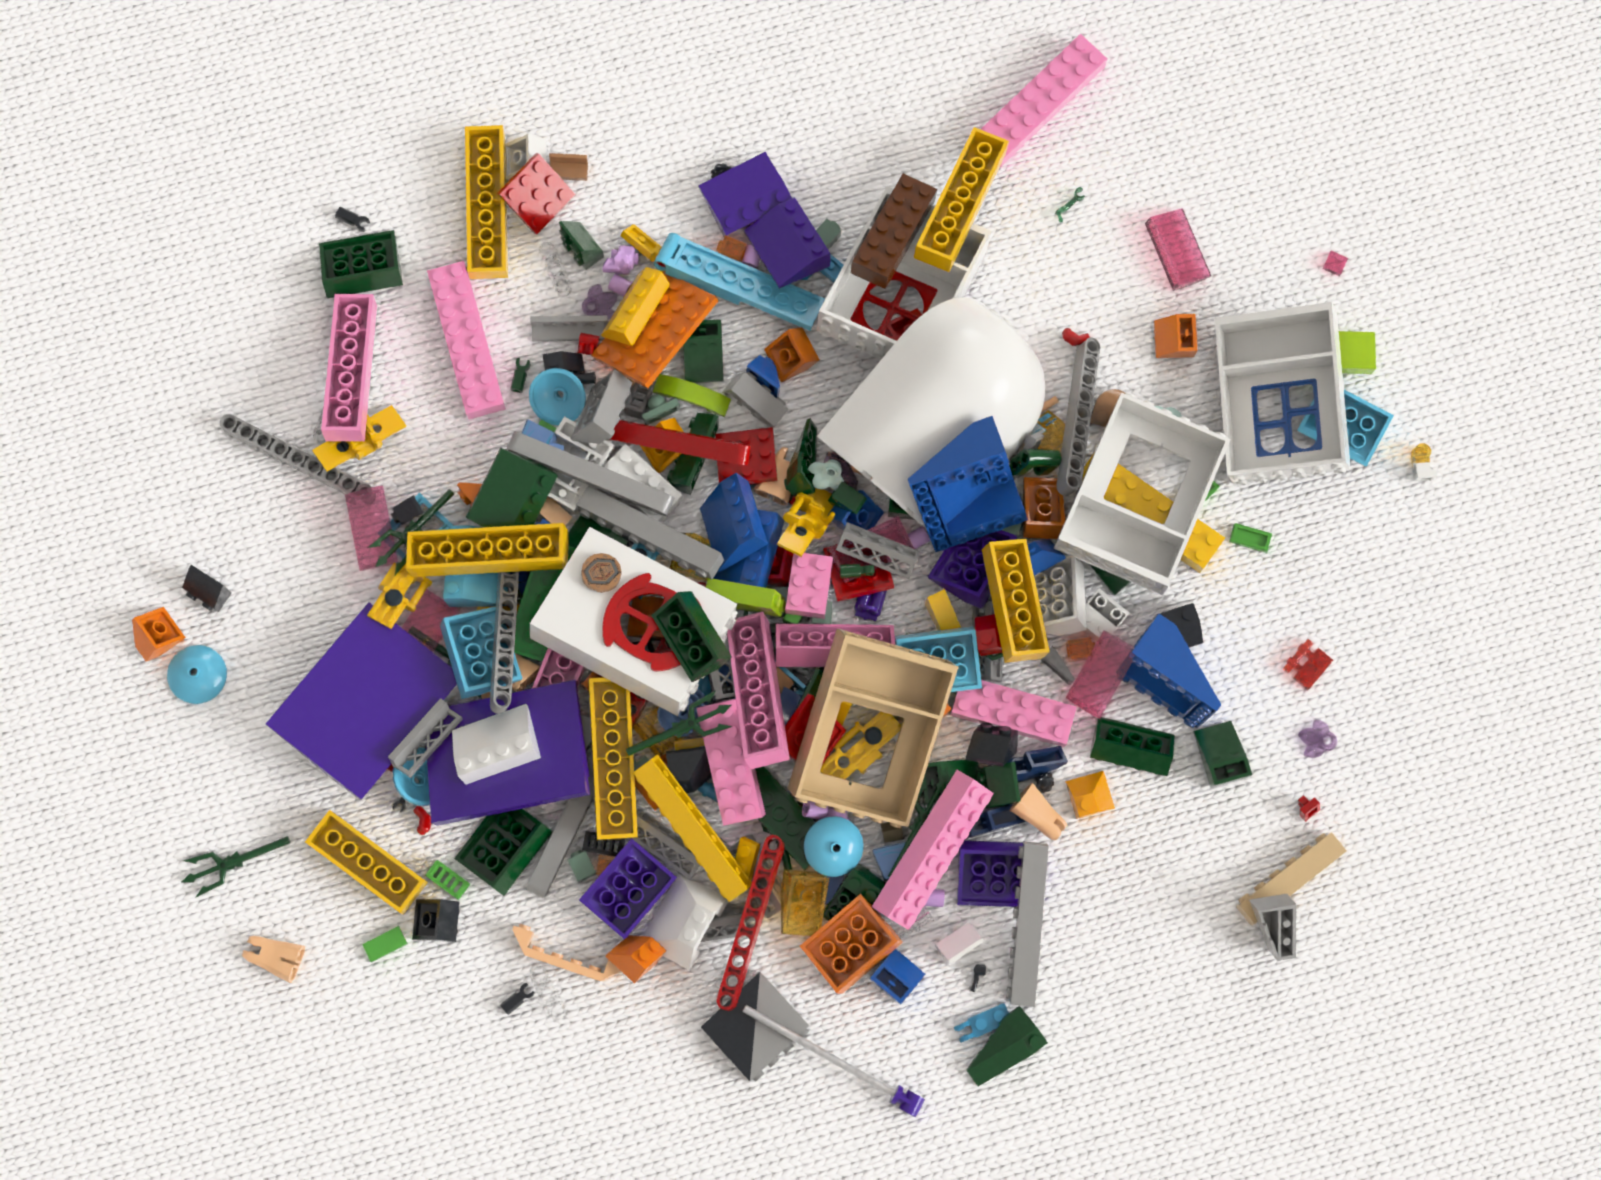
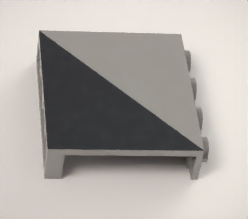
M761 972L742 988L737 1006L733 1010L725 1011L720 1008L701 1026L703 1031L749 1081L754 1080L755 1082L765 1074L762 1070L767 1065L771 1068L780 1060L777 1056L782 1051L786 1054L794 1045L792 1043L793 1040L743 1013L744 1007L748 1005L802 1037L809 1032L807 1028L810 1026ZM730 999V1000L724 1005V1007L729 1006V1005L731 1004V1002H732V999Z

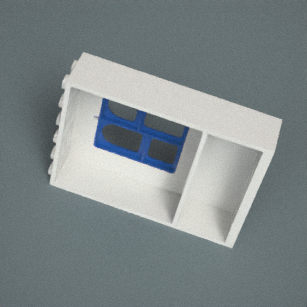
M1319 303L1215 318L1223 430L1227 436L1226 438L1231 439L1225 452L1227 476L1233 484L1244 486L1248 482L1253 481L1261 484L1266 483L1270 479L1285 481L1287 477L1303 479L1306 478V475L1313 474L1316 477H1321L1330 472L1344 474L1347 470H1351L1338 320L1333 303ZM1311 384L1313 386L1314 404L1309 407L1291 408L1289 388ZM1280 389L1283 417L1280 420L1261 422L1258 414V391ZM1313 414L1316 419V442L1309 448H1299L1293 441L1291 419L1294 416ZM1283 428L1285 436L1283 447L1274 453L1264 450L1261 445L1260 432L1264 429Z

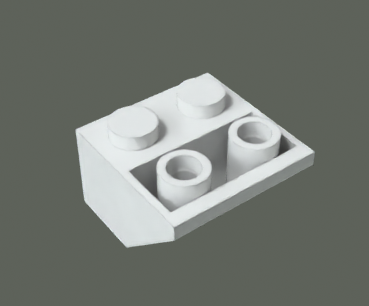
M1099 588L1085 605L1086 630L1084 632L1103 647L1130 613Z

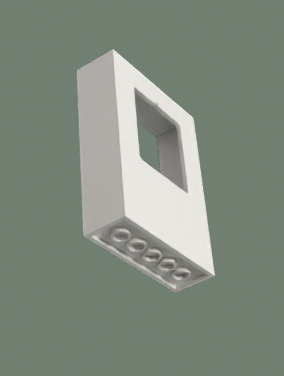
M1121 393L1054 549L1163 595L1172 581L1231 439L1226 438L1227 436L1221 432L1215 433L1208 430V427L1202 424L1196 425L1191 423L1186 417H1177L1167 409L1156 408L1151 402H1142L1130 393ZM1131 435L1158 447L1160 444H1163V449L1190 460L1187 472L1164 524H1160L1104 499V494Z

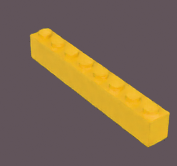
M658 754L635 770L633 773L637 782L643 785L648 797L657 804L660 813L671 823L673 831L683 839L685 847L691 850L696 862L705 869L708 878L717 885L722 897L730 902L745 892L751 886L752 881Z

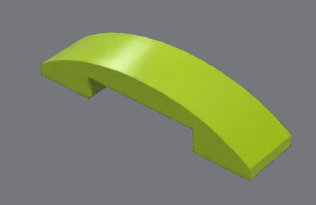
M659 374L653 389V393L670 399L671 397L707 409V412L722 417L726 416L731 399L709 388L663 374Z

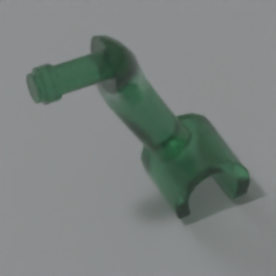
M1077 188L1074 197L1056 210L1055 215L1058 216L1059 223L1063 222L1061 213L1069 210L1077 201H1083L1085 195H1077V193L1083 191V188Z

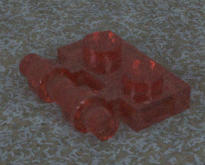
M1309 639L1304 644L1301 643L1298 646V651L1293 657L1290 656L1287 659V664L1283 667V670L1287 673L1292 669L1297 671L1293 679L1307 691L1333 662V659L1319 647L1314 653L1311 652L1310 648L1314 643ZM1303 656L1307 657L1308 660L1301 666L1299 664L1300 659Z

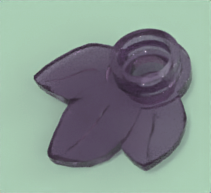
M600 284L594 285L588 290L587 298L582 302V311L587 316L607 315L609 320L615 312L612 307L615 305L618 295L612 292H603ZM594 305L595 308L593 310H589L588 306Z
M1314 720L1313 728H1305L1298 733L1299 738L1307 745L1303 755L1308 758L1321 757L1325 751L1334 750L1338 743L1336 735L1330 732L1328 725L1321 720ZM1330 738L1331 743L1325 744L1324 739Z

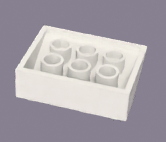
M1065 555L1066 559L1034 576L1046 634H1072L1086 630L1084 565L1079 559L1070 555Z
M527 704L452 730L453 754L457 775L465 784L541 758Z

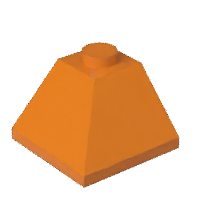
M164 607L132 619L135 647L146 662L163 655L186 638Z

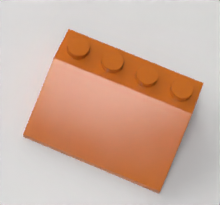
M860 894L802 943L800 947L834 991L838 994H843L901 945L903 941Z

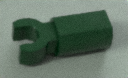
M520 358L516 359L517 370L514 371L510 387L511 391L523 393L527 377L526 371L531 366L530 360H527L525 366H520Z
M840 565V578H860V576H873L874 565Z

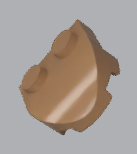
M1109 389L1101 393L1095 401L1090 423L1106 427L1121 393L1125 394V392L1119 389Z

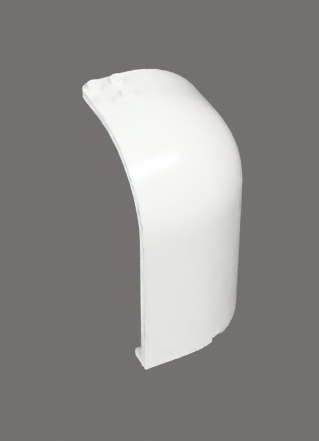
M968 297L953 298L925 312L902 334L817 437L874 483L926 529L908 478L969 425L989 416L994 418L1009 460L1032 432L1041 415L1045 399L1043 369L1036 354L1022 339L1019 331L1012 326L1013 324L1005 317L1002 319L993 308L988 309L975 299Z

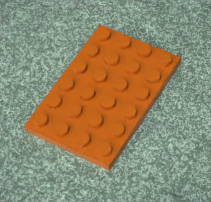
M662 271L670 286L634 345L630 346L604 338L594 350V353L591 354L594 360L613 370L616 369L622 375L646 388L651 386L718 302L716 296L684 280L665 274V271Z

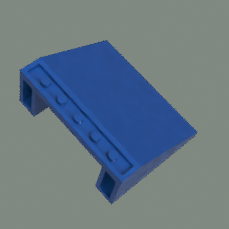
M993 416L973 422L908 478L910 488L935 553L1028 520Z
M1158 614L1140 636L1116 673L1123 682L1132 683L1136 691L1149 695L1151 701L1159 706L1162 704L1168 708L1167 711L1171 715L1184 719L1183 722L1187 726L1198 728L1218 711L1221 703L1177 626L1161 614Z

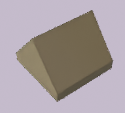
M890 822L880 824L884 843L904 839L902 827H893L890 825Z

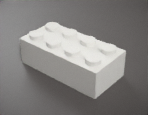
M624 444L603 466L673 496L675 499L667 516L657 514L629 502L636 510L661 523L683 501V495L627 444Z

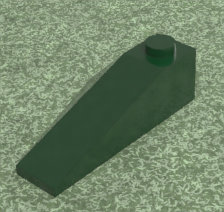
M811 418L806 420L788 466L787 477L784 480L786 490H789L793 497H796L798 493H815V487L813 486L815 474L808 470V467L816 462L817 427Z
M1020 1006L1002 1018L999 1027L994 1034L990 1035L987 1044L978 1052L966 1069L978 1087L1030 1057L1048 1043Z

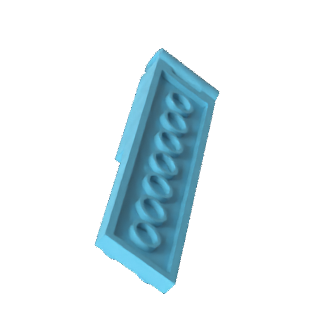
M676 233L668 234L654 261V266L658 270L665 271V274L684 280L734 304L739 305L741 301L811 331L825 300L823 297L792 284L779 289L771 275L680 237Z

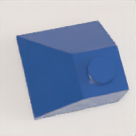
M759 355L747 365L746 373L750 372L757 378L756 381L761 386H767L772 391L771 394L777 398L779 397L780 383L775 363L770 358H764Z
M863 490L858 492L864 495L867 500L857 514L836 506L830 511V513H835L832 522L843 531L848 522L870 532L885 513Z
M1044 538L1027 544L1034 576L1066 559L1061 551L1054 549L1055 544L1050 539Z

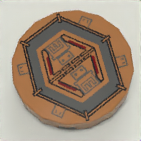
M604 553L594 554L587 558L581 570L582 580L587 588L600 593L609 592L616 588L622 574L621 566L616 558Z

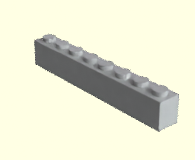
M590 486L586 488L576 504L582 517L596 520L595 522L601 527H610L617 535H625L629 537L628 539L631 542L645 545V548L650 552H658L666 560H674L686 570L689 568L694 570L701 578L705 579L707 577L712 580L724 561L719 551Z
M1023 841V846H1019L1018 858L1021 859V867L1017 866L1016 877L1020 879L1019 887L1016 886L1015 899H1018V906H1014L1013 919H1016V927L1012 926L1011 938L1015 939L1014 947H1010V959H1013V964L1008 969V979H1011V987L1007 986L1006 999H1009L1011 1005L1035 1007L1049 850L1047 843Z

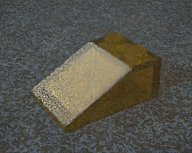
M784 869L781 884L782 934L812 936L822 927L829 877L818 872Z

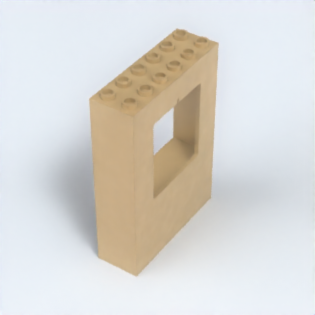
M837 628L787 789L792 793V796L802 803L812 801L821 808L830 806L834 807L833 810L840 813L849 811L853 812V816L864 818V816L871 817V820L877 823L886 821L896 828L908 827L958 666L947 659ZM843 701L903 718L884 784L880 789L853 781L849 785V780L820 772L840 705Z

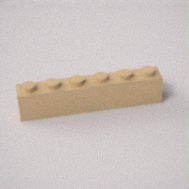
M1332 832L1327 835L1322 833L1315 839L1316 844L1312 847L1310 845L1304 847L1300 851L1302 855L1297 859L1294 856L1284 863L1286 867L1283 870H1275L1269 875L1271 878L1266 883L1261 881L1254 887V893L1250 896L1246 893L1238 900L1240 904L1236 908L1250 925L1256 924L1257 919L1249 900L1281 894L1291 896L1347 852Z

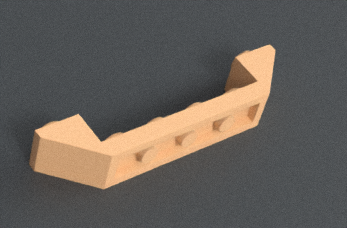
M519 924V927L513 926L512 930L524 955L600 982L621 973L609 959L604 973H601V968L593 965L586 968L581 966V961L572 958L570 962L563 960V955L552 952L551 955L543 953L545 949L534 945L531 949L529 947L534 936V932L530 931L531 927Z

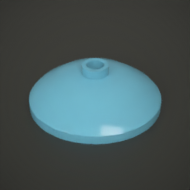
M551 368L538 374L532 381L529 389V402L534 413L540 419L551 425L559 426L564 416L572 421H575L580 416L586 404V394L581 381L573 373L561 368ZM559 391L563 392V397L558 394Z
M193 645L179 651L172 658L167 670V681L171 691L182 701L191 704H202L214 699L222 691L227 679V668L223 658L212 648L203 645ZM197 669V674L192 676L191 671Z
M419 747L417 749V754L426 752V748ZM414 760L406 761L403 767L409 771L414 765ZM427 760L411 778L394 767L393 782L398 793L406 801L414 805L429 806ZM414 778H417L419 783H416Z
M838 816L822 818L810 827L805 836V858L809 865L822 875L829 877L845 875L857 866L862 857V835L858 828L845 818ZM835 844L839 845L838 851H833Z

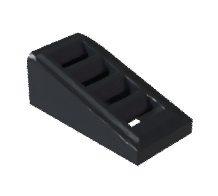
M586 830L582 851L616 857L625 846L626 839L611 840L609 851L605 850L607 840H603L601 849H597L599 840H596V832ZM591 837H595L593 848L589 847ZM615 841H619L617 853L613 852Z

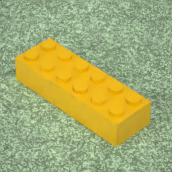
M1026 539L989 542L982 549L1004 662L1042 659L1050 650Z
M331 810L326 813L305 841V843L403 915L428 883Z

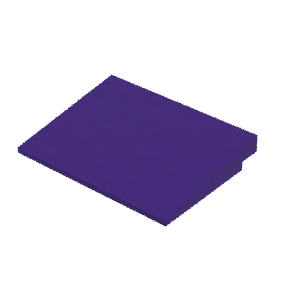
M370 602L366 604L265 723L266 726L358 800L363 799L391 765L388 756L440 698L445 700L457 685L452 667L395 623L393 628L389 629L368 617L367 614L373 607Z
M571 680L512 693L511 703L506 711L524 704L528 705L541 756L537 760L465 784L457 775L453 754V735L451 732L427 759L431 823L439 826L590 795L588 782L590 775L577 681ZM490 698L449 706L452 711L463 719L455 729L497 714L490 708ZM496 699L497 704L505 705L503 700ZM448 715L443 720V725L451 724L454 718ZM440 731L433 732L430 735V740L437 739L440 736Z

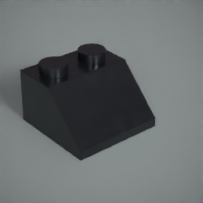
M190 565L182 586L187 592L185 595L193 601H196V599L202 601L201 606L210 612L213 609L219 612L232 592L220 582L195 566Z
M1194 603L1159 613L1177 626L1189 648L1204 643L1201 623Z
M991 723L980 724L973 731L966 760L1003 767L1017 753L1018 730H1013L1008 726H993Z
M416 899L412 940L456 942L460 902L443 899Z

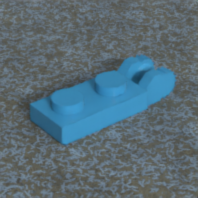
M1002 1003L955 1026L954 1030L960 1031L970 1025L973 1031L971 1034L962 1036L959 1039L960 1043L997 1029L1002 1018L1009 1012L1005 1003Z

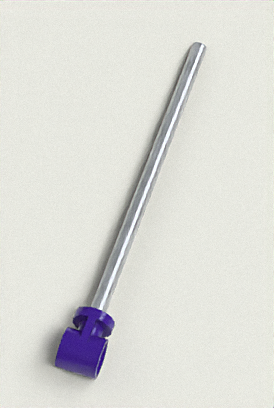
M748 1005L744 1007L743 1013L891 1096L889 1103L893 1105L896 1102L899 1103V1109L916 1118L925 1101L921 1096L910 1090H907L906 1093L903 1092L904 1087L900 1085L895 1089Z

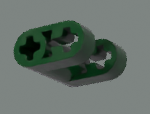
M1023 449L1012 458L1009 467L1012 475L1023 476L1032 468L1037 476H1047L1061 464L1062 456L1059 450Z

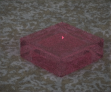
M1330 251L1322 269L1340 277L1348 258Z

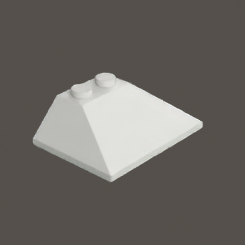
M564 416L554 432L557 437L556 443L563 445L564 451L603 466L615 445L607 440L600 444L572 441L570 438L577 423ZM553 471L558 477L548 497L575 511L577 502L590 485Z
M678 872L676 880L669 888L643 936L653 937L666 949L664 957L691 970L700 954L696 950L714 916H721L728 900L722 897L721 894L692 879H688Z

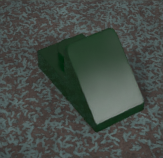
M841 482L836 491H833L828 502L833 506L857 514L867 498L848 484Z

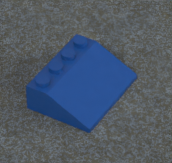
M737 473L721 481L700 507L711 548L719 551L724 559L718 569L719 572L768 545L749 481Z
M758 510L768 545L722 572L717 571L713 579L766 588L778 547L777 543L784 526V519L777 512Z

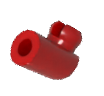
M1065 328L1062 331L1063 339L1072 346H1078L1090 338L1088 333L1077 335L1070 328Z
M417 806L413 810L419 818V825L416 830L418 834L425 835L431 829V816L422 806Z

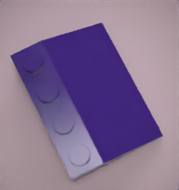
M766 152L698 185L723 237L758 220L776 205L792 198Z
M795 197L776 205L744 230V233L779 289L830 267V252Z
M1001 530L967 541L964 544L950 547L943 551L928 575V579L962 601L983 609L991 593L982 549L989 542L1017 540V537L1014 534Z
M631 838L582 895L579 901L618 935L626 939L677 877Z
M964 840L958 853L957 905L1017 907L1018 899H1015L1016 886L1019 887L1020 879L1016 877L1017 866L1021 867L1018 851L1019 846H1023V842Z

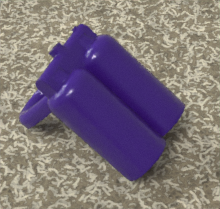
M887 590L857 597L854 606L855 616L861 617L865 621L867 619L874 622L877 621V617L881 615Z

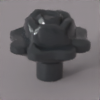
M724 163L715 165L714 169L711 170V178L732 169V167Z
M1046 772L1042 776L1034 778V781L1037 782L1036 788L1041 793L1052 790L1054 778L1051 772Z

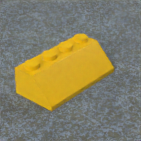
M646 267L638 273L601 333L602 337L630 346L634 345L670 286L662 271Z

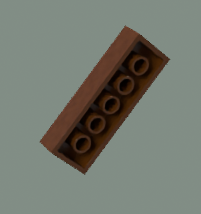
M903 173L855 255L850 273L886 289L936 199L937 188Z

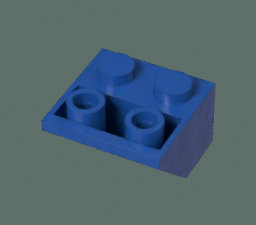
M895 949L869 979L901 1005L926 974L900 951Z

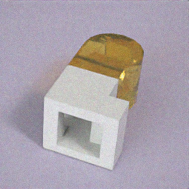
M1425 443L1418 444L1411 451L1414 482L1433 481L1437 477L1436 469H1431L1430 466L1431 448Z

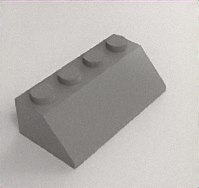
M614 369L593 385L570 439L577 442L596 444L602 443L605 439L609 440L615 433L613 429L620 420L619 414L625 408L626 404L624 402L631 393L630 387L632 382Z

